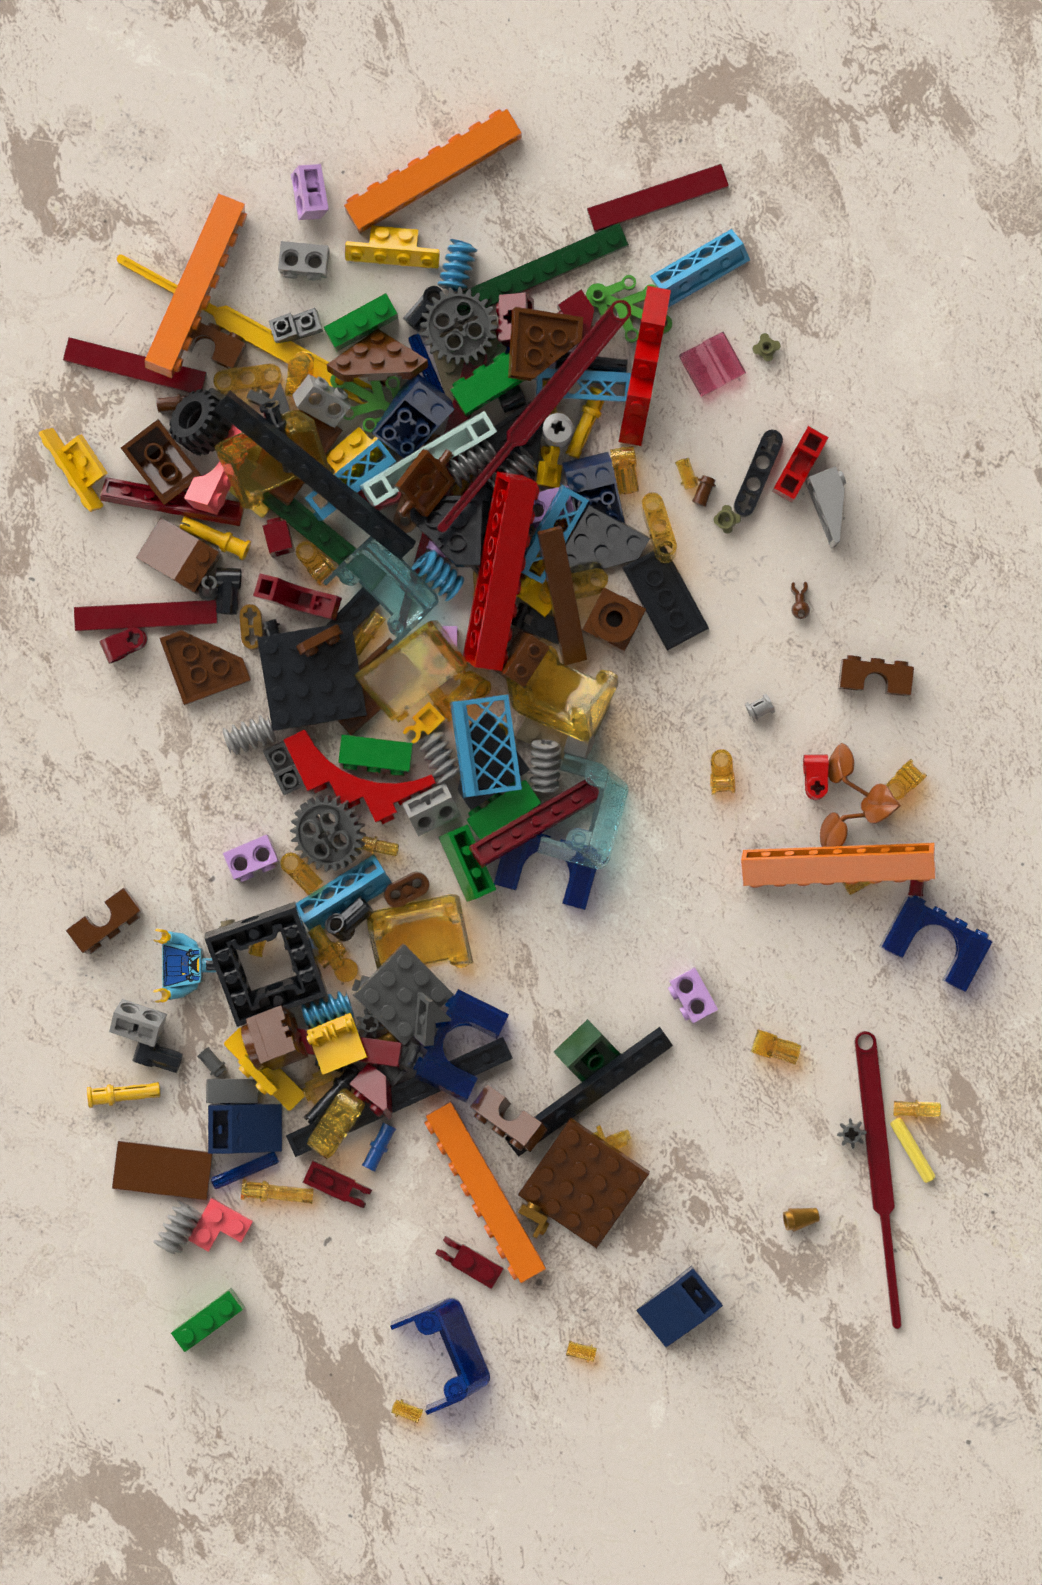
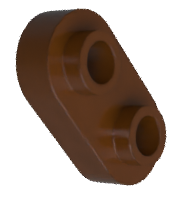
M338 624L300 643L296 648L300 655L306 654L307 657H310L320 651L318 647L326 643L328 646H331L340 641L339 636L343 632Z
M412 872L389 884L384 890V899L391 907H401L424 895L429 889V880L422 872ZM415 879H419L421 881V884L418 887H414L412 885ZM397 890L400 892L399 897L392 898L391 894L393 891Z

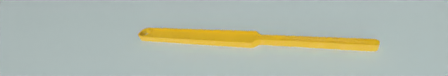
M123 255L117 256L116 260L119 265L168 292L175 293L176 284ZM209 303L206 310L202 309L212 315L216 325L224 330L243 337L244 341L306 375L310 374L315 378H323L332 386L330 381L332 374L327 371V364L329 362L292 341L275 343L270 329L227 305L216 307ZM336 377V383L342 385L344 382ZM354 378V383L363 388H370L373 391L370 384L359 378ZM343 389L348 394L349 399L360 405L365 403L359 399V396Z

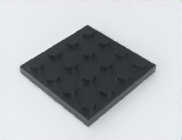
M351 621L338 623L343 632L339 636L340 641L331 646H328L326 643L318 647L320 651L310 657H307L306 654L300 655L296 646L337 624L257 637L273 732L367 716Z

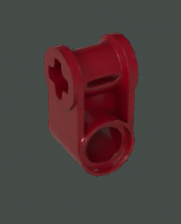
M132 627L108 636L99 641L108 663L111 664L144 648L148 639L144 631ZM133 633L138 636L140 635V638L137 639V644L130 642L133 639Z

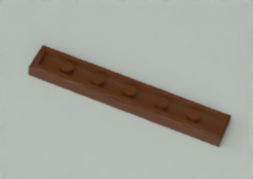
M561 526L538 531L562 662L564 666L585 661L587 660L563 529Z

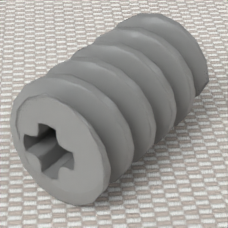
M561 413L548 416L543 424V438L545 442L550 446L563 448L570 443L573 425L569 417ZM557 427L561 428L559 434L554 433Z
M260 715L258 724L253 719H250L249 727L244 722H241L240 730L235 725H232L231 733L226 728H223V735L230 754L232 750L236 755H239L240 747L245 752H248L249 744L254 749H257L258 741L265 746L267 745V738L272 743L276 742L269 717L265 721Z
M444 732L432 733L416 742V744L424 743L419 749L420 752L428 751L424 760H432L428 766L429 769L437 768L433 773V777H441L437 785L455 777L460 771L459 766L453 765L458 760L457 757L449 758L453 749H445L449 741L440 740Z
M548 739L534 740L531 742V745L538 749L531 751V755L536 757L531 759V764L535 766L530 768V772L534 774L530 777V782L535 783L532 786V790L554 792L560 785L558 780L560 778L561 746L557 742Z
M179 1200L177 1201L181 1204V1207H172L176 1212V1216H167L172 1223H163L167 1232H158L162 1241H153L157 1246L172 1254L183 1251L179 1244H187L188 1241L184 1235L191 1236L192 1231L189 1227L195 1228L197 1223L194 1219H201L202 1217L195 1208Z

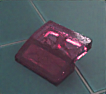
M724 331L679 355L701 397L746 373Z

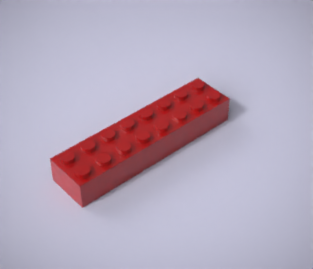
M498 471L496 475L481 555V568L478 571L462 656L464 660L476 668L502 671L503 665L507 663L508 659L506 648L507 643L512 638V618H515L517 612L515 600L516 595H519L521 590V581L519 579L521 571H524L526 564L524 553L525 548H528L530 543V534L528 532L530 524L533 523L535 517L533 510L534 501L539 496L538 483L523 475Z

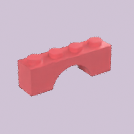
M233 424L228 432V437L224 439L221 445L222 454L217 466L203 476L194 477L184 497L195 509L218 515L220 508L225 503L230 487L235 482L236 474L244 463L245 455L250 445L254 442Z

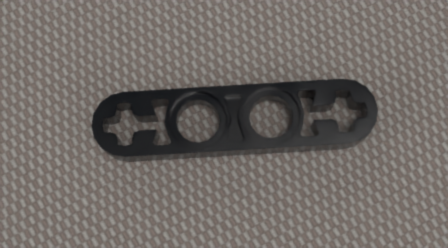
M771 429L763 434L737 494L733 508L735 513L741 517H747L753 513L782 446L783 437L777 430ZM772 435H775V440L778 441V445L773 444L770 452L775 453L774 456L768 452L760 451L761 447L766 450L768 441L765 439L766 437L770 438ZM765 456L769 459V466L766 469H760L756 465L758 457ZM757 478L760 481V488L755 491L750 490L747 487L748 479ZM743 490L749 495L756 496L755 500L750 497L748 506L751 509H746L744 512L740 511L741 507L738 505V502L743 503L746 495H742Z

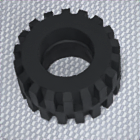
M199 389L196 392H190L188 396L182 398V401L177 404L175 411L171 415L169 432L176 442L193 454L201 456L202 454H209L210 451H215L218 446L223 444L224 439L229 435L228 432L232 428V424L214 410L221 400L209 391Z

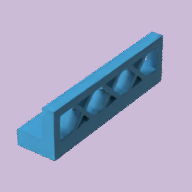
M730 229L652 274L650 277L657 288L671 290L668 307L750 261L744 243ZM730 239L734 241L728 246H722L723 243ZM707 252H712V255H710L709 257L702 258V255L706 254ZM692 264L690 268L681 270L683 266ZM666 276H671V278L665 281L664 283H661L659 281Z
M547 368L533 379L536 380V395L542 389V380L549 381L558 369ZM585 371L576 382L581 388L575 394L567 392L563 399L626 402L631 373ZM590 383H600L604 390L599 395H593L586 387ZM614 384L625 385V396H616L609 388ZM607 391L610 396L603 395V394Z
M377 439L334 475L338 478L347 479L346 485L358 493L361 490V484L389 468L396 460L382 442ZM378 447L385 457L377 463L369 462L370 451ZM366 455V460L360 461ZM355 463L365 464L364 473L360 477L351 476L352 466ZM348 470L347 476L342 475L345 471ZM313 490L305 497V500L315 511L313 514L318 521H322L333 513L336 508L329 502L319 508L312 499L318 494Z
M561 484L530 540L528 548L525 550L526 564L524 571H521V573L543 584L546 579L545 569L541 576L529 571L533 562L542 560V554L536 557L539 550L541 552L537 532L553 528L556 520L566 517L568 527L563 532L566 543L587 505L588 499ZM569 496L581 501L576 511L567 513L565 503ZM563 509L565 514L559 515ZM574 515L573 518H572V520H571V522H570L568 516Z
M373 854L303 898L296 905L302 921L314 936L325 929V923L329 916L336 913L340 914L360 896L366 902L383 893L385 888L392 882ZM375 864L376 870L369 874H364L368 867ZM349 879H355L354 883L349 887L344 886ZM335 891L333 897L324 899L327 893ZM310 904H315L312 910L306 914L303 912V908Z

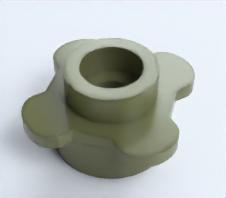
M767 333L761 334L760 341L753 346L752 350L754 354H758L765 361L769 362L773 360V354L780 349L781 344L779 341L772 340Z
M724 505L722 510L714 516L713 520L715 524L723 529L724 533H731L735 524L740 523L741 516L735 514L730 505Z

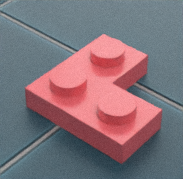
M211 1198L188 1240L208 1252L220 1231L242 1242L253 1220Z

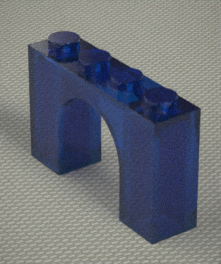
M540 834L500 858L494 885L516 891L524 863L532 854L539 851H552L559 854L569 868V880L562 904L585 910L600 854H596V848L583 845L582 849L573 847L574 842L560 839V842L557 843L550 841L551 836Z
M916 895L912 898L906 896L879 947L899 958H903L915 934L920 929L928 925L944 927L954 938L956 952L942 981L962 992H966L992 944V941L988 939L989 934L979 929H976L974 932L966 928L967 922L957 917L953 921L946 917V911L937 906H934L933 909L925 905L926 900Z
M458 989L456 994L449 998L444 1005L448 1007L446 1014L452 1021L435 1023L438 1030L434 1036V1045L424 1046L427 1052L424 1058L419 1056L413 1070L417 1071L415 1078L466 1103L478 1078L455 1067L448 1061L443 1049L444 1038L451 1030L457 1027L469 1026L497 1039L509 1014Z

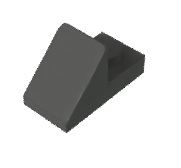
M279 383L272 399L269 398V393L261 389H257L256 392L250 389L246 397L249 402L261 406L268 401L278 400L281 404L279 409L282 417L291 421L293 416L281 383Z
M421 992L418 993L414 1037L424 1046L434 1045V1036L437 1032L435 1023L452 1021V1019Z

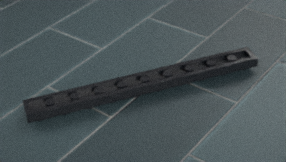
M231 390L217 404L214 410L399 560L414 547L417 541Z
M504 1037L391 1087L392 1113L513 1059ZM366 1101L363 1104L358 1102L322 1118L315 1127L309 1124L287 1134L286 1138L295 1157L385 1116L381 1115L378 1117L369 1108L371 1105Z

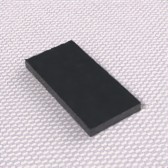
M664 545L622 567L642 606L646 608V613L667 651L709 629Z

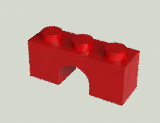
M808 426L772 492L792 503L829 437Z

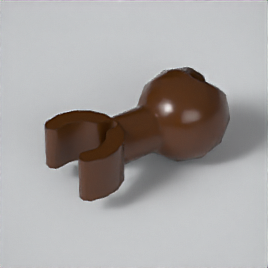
M792 582L791 592L795 595L796 602L793 604L791 611L797 619H804L810 614V607L805 602L804 595L808 588L807 582H804L801 594L795 588V583Z

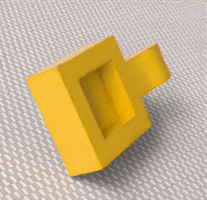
M542 446L541 457L544 461H539L536 480L538 485L552 489L560 487L562 465L557 464L560 455L559 447L551 446L550 448Z

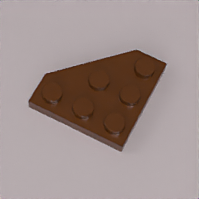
M514 307L512 309L508 378L532 381L582 340L583 317Z
M376 329L327 364V371L343 382H354V378L367 377L368 381L387 380V377L401 376L402 380L412 379L428 368L427 359L380 329Z
M183 630L159 638L184 705L251 681L244 659Z

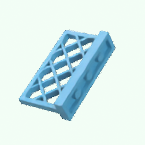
M508 694L451 702L450 707L463 798L521 790ZM503 700L505 711L500 717L488 710L494 701ZM489 702V704L486 707L480 704ZM476 704L483 709V712L476 721L468 716L466 705ZM486 712L497 720L490 731L478 723ZM505 715H506V722H504V721L502 720V718H503ZM469 721L473 723L471 728L469 727ZM499 722L508 729V735L503 741L492 734ZM475 726L487 733L480 744L471 739L470 733ZM489 736L500 743V746L493 755L481 747ZM508 739L510 747L507 744H505ZM472 744L477 747L474 752H473ZM503 746L511 752L512 757L506 765L495 757ZM479 749L490 757L483 768L474 762V756ZM492 760L504 767L497 778H494L485 771ZM511 763L513 764V770L509 768ZM475 767L480 770L478 775H476ZM506 770L514 775L515 786L506 787L498 781ZM484 773L494 782L489 789L479 791L477 780ZM496 783L501 786V788L492 789Z

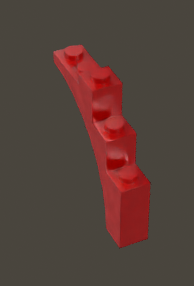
M647 286L618 442L642 447L671 290Z
M305 729L283 739L308 792L312 790L315 794L328 788L326 784L330 782L336 796H340L341 804L348 800V808L351 809L361 804L360 799L364 798L375 822L381 821L382 825L395 819L394 814L398 813L394 806L395 803L398 802L399 806L403 805L402 803L412 799V795L418 792L422 794L432 789L433 785L436 784L432 774L414 781L402 783H377L360 779L331 763L318 750Z

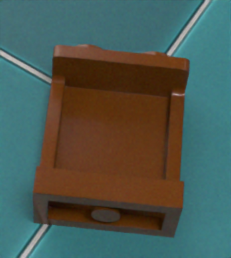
M519 631L506 650L508 652L507 663L503 665L502 671H493L511 683L515 684L516 682L524 687L550 647L532 634Z

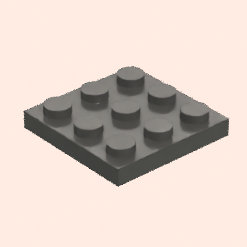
M402 944L353 996L400 1043L405 1045L415 1033L418 993H424L439 1008L454 994L405 944Z

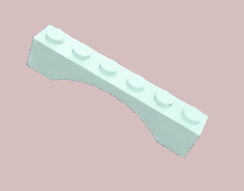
M480 412L361 484L360 488L372 506H376L399 492L394 485L423 449L428 450L436 459H439L446 449L454 454L453 457L497 431L486 412Z

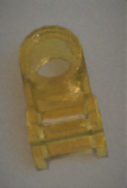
M301 351L288 363L285 386L286 396L293 397L292 395L308 374L313 376L314 358L310 353Z
M303 541L296 547L298 560L320 586L323 584L322 581L332 572L336 573L338 571L312 542ZM304 546H309L313 549V555L309 559H304L300 556V550Z
M715 750L710 756L711 795H715L716 792L727 791L735 793L732 756L727 750ZM718 753H724L727 756V763L722 767L717 766L714 761ZM728 782V784L717 785V783Z
M910 758L885 785L889 788L891 784H896L900 788L899 795L894 797L898 801L920 784L927 775L925 773L922 774Z

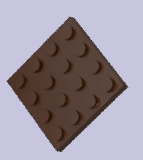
M570 1118L519 1191L518 1196L527 1202L530 1201L541 1207L540 1211L597 1249L648 1177L650 1171Z

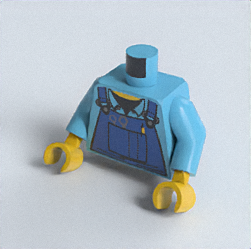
M159 928L155 929V931L162 934L160 940L153 939L154 942L162 944V988L153 991V993L160 992L162 998L156 1000V1003H163L167 1000L187 996L197 989L200 982H203V973L216 972L212 958H203V949L198 947V943L184 933L167 932Z

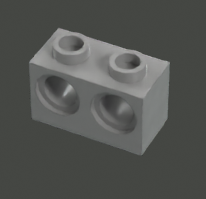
M281 241L278 271L280 274H283V277L296 279L297 275L307 276V279L312 281H320L321 277L327 278L328 245ZM296 256L298 258L297 264L288 266L285 263L287 257ZM319 258L322 260V264L318 268H311L309 266L310 260Z
M308 374L292 395L298 409L334 428L351 408L348 394L339 387L334 388L323 378H315Z
M445 782L402 803L418 837L461 816Z
M122 999L113 1013L109 1032L154 1047L162 1035L167 1014Z

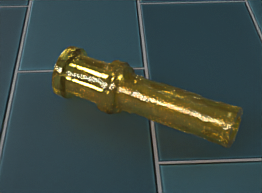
M243 1178L241 1200L252 1198L265 1202L267 1199L312 1204L314 1189L269 1185V1182L264 1180L260 1183L247 1181V1179Z

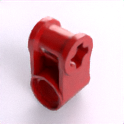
M828 754L803 755L805 793L811 800H820L828 792ZM815 783H818V787L823 789L818 795L815 794L814 790H811Z

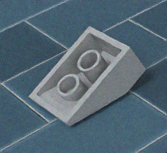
M835 466L810 476L805 482L831 548L836 547L840 542L844 485L846 484L843 472L838 471Z

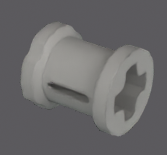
M764 694L763 698L751 704L745 703V707L753 722H756L757 718L767 713H775V709L767 694Z

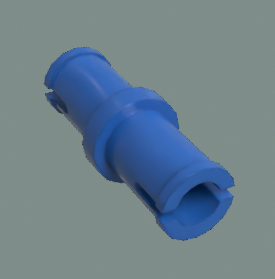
M382 1122L375 1140L370 1143L371 1148L362 1166L374 1172L376 1171L384 1152L387 1153L388 1151L387 1146L396 1128Z

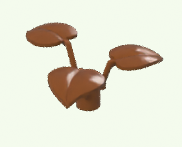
M840 743L829 758L828 778L836 784L843 780L845 784L866 796L861 802V809L864 812L842 815L841 817L836 812L830 813L821 825V847L842 846L845 843L848 833L847 825L844 822L846 819L865 817L870 823H878L889 817L901 806L885 784H876L868 793L848 780L847 776L851 775L854 771V757L849 747L844 743Z

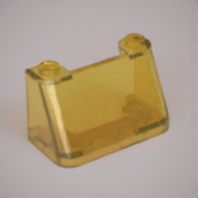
M298 410L281 414L282 418L287 422L285 428L287 437L330 471L314 420ZM243 432L215 446L218 459L241 506L245 509L257 508L264 499L263 493L297 478L292 472L285 473L280 462Z
M431 620L354 676L392 722L397 720L399 723L410 715L408 711L412 706L451 679L458 681L467 674L465 670L470 665L439 621Z
M548 645L550 647L524 687L512 679H506L511 705L516 712L581 741H589L595 734L618 687V675L610 670H600L595 678L572 667L564 666L559 661L557 650Z
M456 894L411 902L398 908L388 907L375 910L367 918L368 933L377 969L402 944H405L425 965L449 960L451 965L463 968L474 963L460 897Z

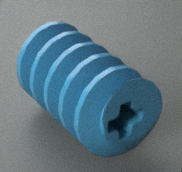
M450 239L454 245H449L447 250L452 254L445 255V259L449 263H444L442 266L447 272L440 273V278L444 281H439L437 285L443 289L449 290L451 288L453 292H458L459 287L461 289L468 288L467 285L462 283V280H470V276L465 274V271H472L473 268L467 262L475 261V258L470 256V253L477 252L478 249L469 243Z
M435 550L423 554L411 567L412 571L420 568L419 577L427 574L425 583L434 581L431 587L433 590L438 587L441 588L438 592L439 596L447 593L446 602L459 592L464 582V577L461 575L457 576L455 569L450 570L451 565L444 563L443 557H437Z
M337 991V999L328 994V1002H325L323 998H319V1005H316L314 1001L310 1002L309 1008L305 1004L301 1005L307 1027L310 1025L311 1028L317 1027L318 1022L322 1025L327 1022V1019L331 1021L336 1019V1016L338 1018L344 1016L345 1013H351L352 1017H354L347 991L346 996Z

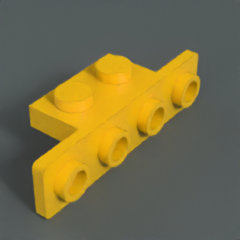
M371 225L369 243L345 242V260L438 269L440 250L417 247L418 229Z
M358 427L323 458L334 469L335 472L333 474H335L378 438L375 437L371 440ZM382 442V444L386 447L387 450L391 449L385 443ZM378 447L370 451L369 462H376L383 455ZM366 455L360 461H365ZM355 463L352 466L351 476L359 477L365 470V464ZM348 470L345 471L342 475L347 476ZM339 478L341 481H343V482L346 484L347 479Z
M54 428L40 431L39 436L42 439L43 445L49 449L55 458L56 465L62 469L68 478L69 485L75 489L81 498L82 505L90 512L104 507L92 486L108 473L82 434L77 435L64 445Z
M238 1028L224 1042V1046L239 1060L238 1063L241 1066L238 1069L247 1078L252 1076L258 1082L255 1086L261 1093L273 1095L288 1111H291L306 1096L281 1068L274 1071L269 1068L258 1071L253 1066L243 1043L241 1028Z

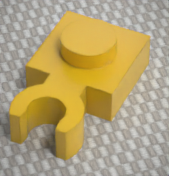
M428 702L412 717L416 724L414 726H407L403 730V734L406 735L411 730L415 731L416 737L411 741L415 744L420 740L423 731L430 735L445 718Z

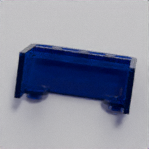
M449 1297L391 1321V1330L414 1321L418 1331L424 1335L440 1332L457 1373V1376L449 1379L444 1385L445 1398L426 1405L425 1412L427 1415L462 1401L489 1383V1369L463 1306L458 1299Z

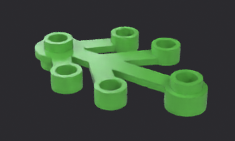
M626 275L622 281L607 287L600 283L591 285L587 289L586 297L593 307L598 308L601 316L608 309L607 305L610 306L617 300H625L631 306V315L641 319L643 309L634 306V304L645 300L647 286L644 290L622 299L611 296L624 289L630 291L635 288V277ZM626 279H631L634 284L628 287L624 282ZM595 291H600L602 293V297L600 299H596L593 296ZM618 303L614 306L620 319L627 315L625 305ZM666 315L667 326L664 327L663 334L668 333L672 328V319L668 315ZM629 317L622 326L625 331V340L629 343H634L638 340L639 332L633 327ZM633 331L636 333V338L629 339L627 334Z
M334 375L331 376L330 381L334 388L346 389L368 401V403L354 407L351 406L350 409L353 410L354 415L352 417L344 415L343 418L346 420H352L357 415L379 409L386 411L391 404L385 400L380 381H370L373 389L372 393L354 382H344L342 385H338L335 381L336 377ZM390 376L386 380V387L391 390L394 399L400 390V380L396 376ZM390 379L397 380L398 384L396 387L389 386L388 382ZM372 417L366 418L363 422L364 430L372 432L381 417L376 419ZM372 420L375 426L372 429H368L365 424L366 421Z

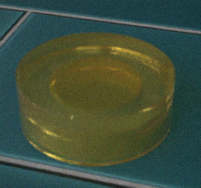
M340 959L334 966V974L342 982L352 981L357 976L358 967L352 959Z

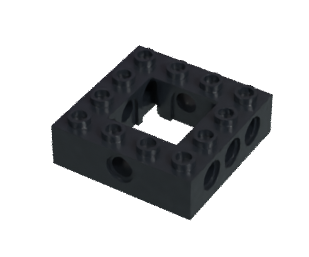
M296 902L205 933L206 945L237 1027L247 1024V1018L280 1005L286 1009H291L327 996V988ZM278 932H281L284 948L289 953L292 970L296 975L251 991L237 950L249 949L250 945L265 940L267 942L272 941L277 937Z

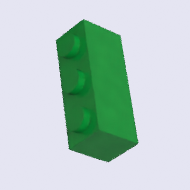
M385 293L324 326V330L335 351L338 352L371 334L376 329H380L398 319V314Z
M505 352L499 354L493 359L494 363L488 367L482 365L472 372L474 375L470 378L465 379L463 377L452 384L451 394L465 417L525 381L508 378L510 353L507 355Z
M341 735L338 763L343 764V769L357 770L358 766L367 767V772L381 773V769L391 770V775L404 776L405 772H410L413 743Z
M526 780L521 782V790L507 791L503 795L496 793L488 799L490 804L484 808H481L479 805L468 812L470 817L466 820L480 840L541 804ZM515 781L508 786H515Z
M468 824L438 837L466 902L496 890L487 867L481 868L469 850V847L476 842Z
M230 1288L175 1328L171 1334L182 1350L186 1352L240 1313L245 1306L234 1290Z

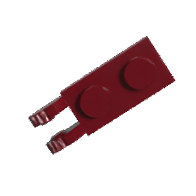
M312 1160L302 1182L343 1202L348 1201L361 1208H364L366 1203L359 1198L349 1195L352 1188L360 1190L364 1194L370 1195L372 1192L371 1188L355 1182V1179Z
M445 1236L443 1239L445 1244L459 1251L455 1258L440 1249H437L435 1254L450 1262L453 1267L492 1289L504 1268L465 1244L461 1245Z

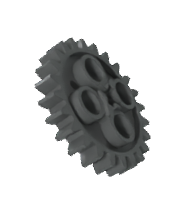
M459 287L457 294H454L453 290L449 288L448 296L441 291L440 300L432 297L434 306L426 304L429 314L422 313V318L427 320V322L420 323V327L427 330L421 333V337L429 338L425 341L424 345L433 346L430 350L431 354L439 352L438 360L445 356L447 357V364L452 359H455L456 366H459L460 359H464V362L468 365L470 357L477 362L478 353L483 356L486 355L484 347L492 348V344L488 339H496V336L490 332L497 330V326L491 324L497 317L489 316L493 311V307L485 308L488 300L484 299L480 302V293L472 297L471 289H468L466 294H462V289ZM466 305L470 308V313L466 316H461L457 312L458 307ZM445 316L449 319V324L446 327H440L436 324L437 318ZM473 316L478 317L477 320L464 324L463 331L455 329L446 336L440 337L441 333L452 330L455 327V322L458 321L459 324H463ZM472 326H477L481 329L482 333L478 337H472L468 330ZM451 337H456L460 340L461 344L457 348H451L447 341Z
M322 794L318 795L316 799L312 797L307 800V803L304 802L300 805L301 810L299 809L294 813L298 818L291 820V823L296 825V827L290 830L291 833L296 834V837L291 839V842H298L299 844L295 851H303L300 858L302 859L307 856L309 858L308 865L316 862L317 870L323 865L326 872L331 868L337 871L340 869V866L344 869L349 863H353L356 860L355 856L362 853L359 848L365 845L360 840L366 836V833L360 832V829L365 824L358 823L357 821L362 816H355L353 814L356 807L347 808L348 800L341 804L340 796L334 798L333 801L331 794L326 795L325 798H323ZM329 813L335 816V822L331 821ZM310 823L315 825L316 832L311 830ZM340 834L346 837L347 843L341 840ZM321 844L327 847V853L321 849Z

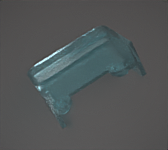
M371 536L323 581L327 585L337 576L343 584L348 586H354L359 582L391 615L387 621L389 631L397 637L387 647L389 651L439 602L438 596L415 571H412L411 567L403 559L399 560Z
M565 754L561 771L583 776L589 785L600 788L589 831L581 828L572 829L568 833L565 843L542 837L537 853L594 869H602L608 865L628 795V786L625 781L603 764Z

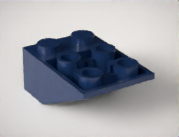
M418 374L414 378L408 379L400 388L372 431V434L401 457L406 458L419 450L454 411L452 400Z
M608 452L562 463L568 488L588 499L587 504L625 523L613 464ZM571 496L573 508L576 511L581 501Z
M282 1104L208 1105V1154L282 1152Z
M691 1265L636 1311L667 1348L719 1310L723 1304Z

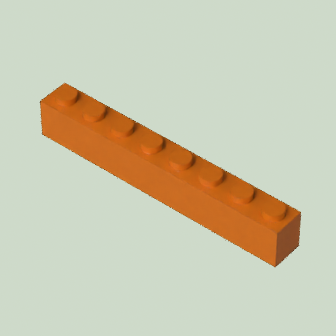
M499 109L489 115V120L484 123L476 122L462 136L460 133L454 135L445 146L440 147L438 145L428 151L429 155L423 159L418 157L407 164L408 168L401 172L399 169L395 170L387 176L388 179L382 183L375 182L367 187V192L360 196L355 194L346 200L347 204L344 207L359 234L371 228V225H376L521 139L522 133L508 109L504 111Z
M218 193L145 358V368L170 378L173 377L175 371H180L184 360L181 358L184 350L188 352L192 344L193 338L190 336L193 330H198L202 317H200L202 309H207L211 300L209 293L212 288L216 289L220 280L219 270L221 267L225 268L229 259L227 252L230 246L234 247L237 242V229L239 226L243 227L246 221L247 213H245L244 203Z
M934 843L743 850L741 858L743 886L753 888L763 885L783 887L787 884L807 886L811 883L832 885L839 882L856 884L867 881L870 883H880L882 881L901 883L906 880L926 882L935 879L936 876Z
M450 1101L427 1114V1121L424 1123L431 1135L433 1133L437 1135L439 1142L436 1144L442 1155L447 1154L451 1162L448 1165L454 1176L459 1174L463 1183L460 1186L466 1197L471 1195L475 1204L472 1207L478 1218L483 1216L487 1224L484 1228L490 1239L495 1237L499 1245L496 1246L500 1257L502 1259L507 1258L511 1266L508 1267L512 1278L514 1280L518 1278L520 1283L545 1270V1264L453 1103Z

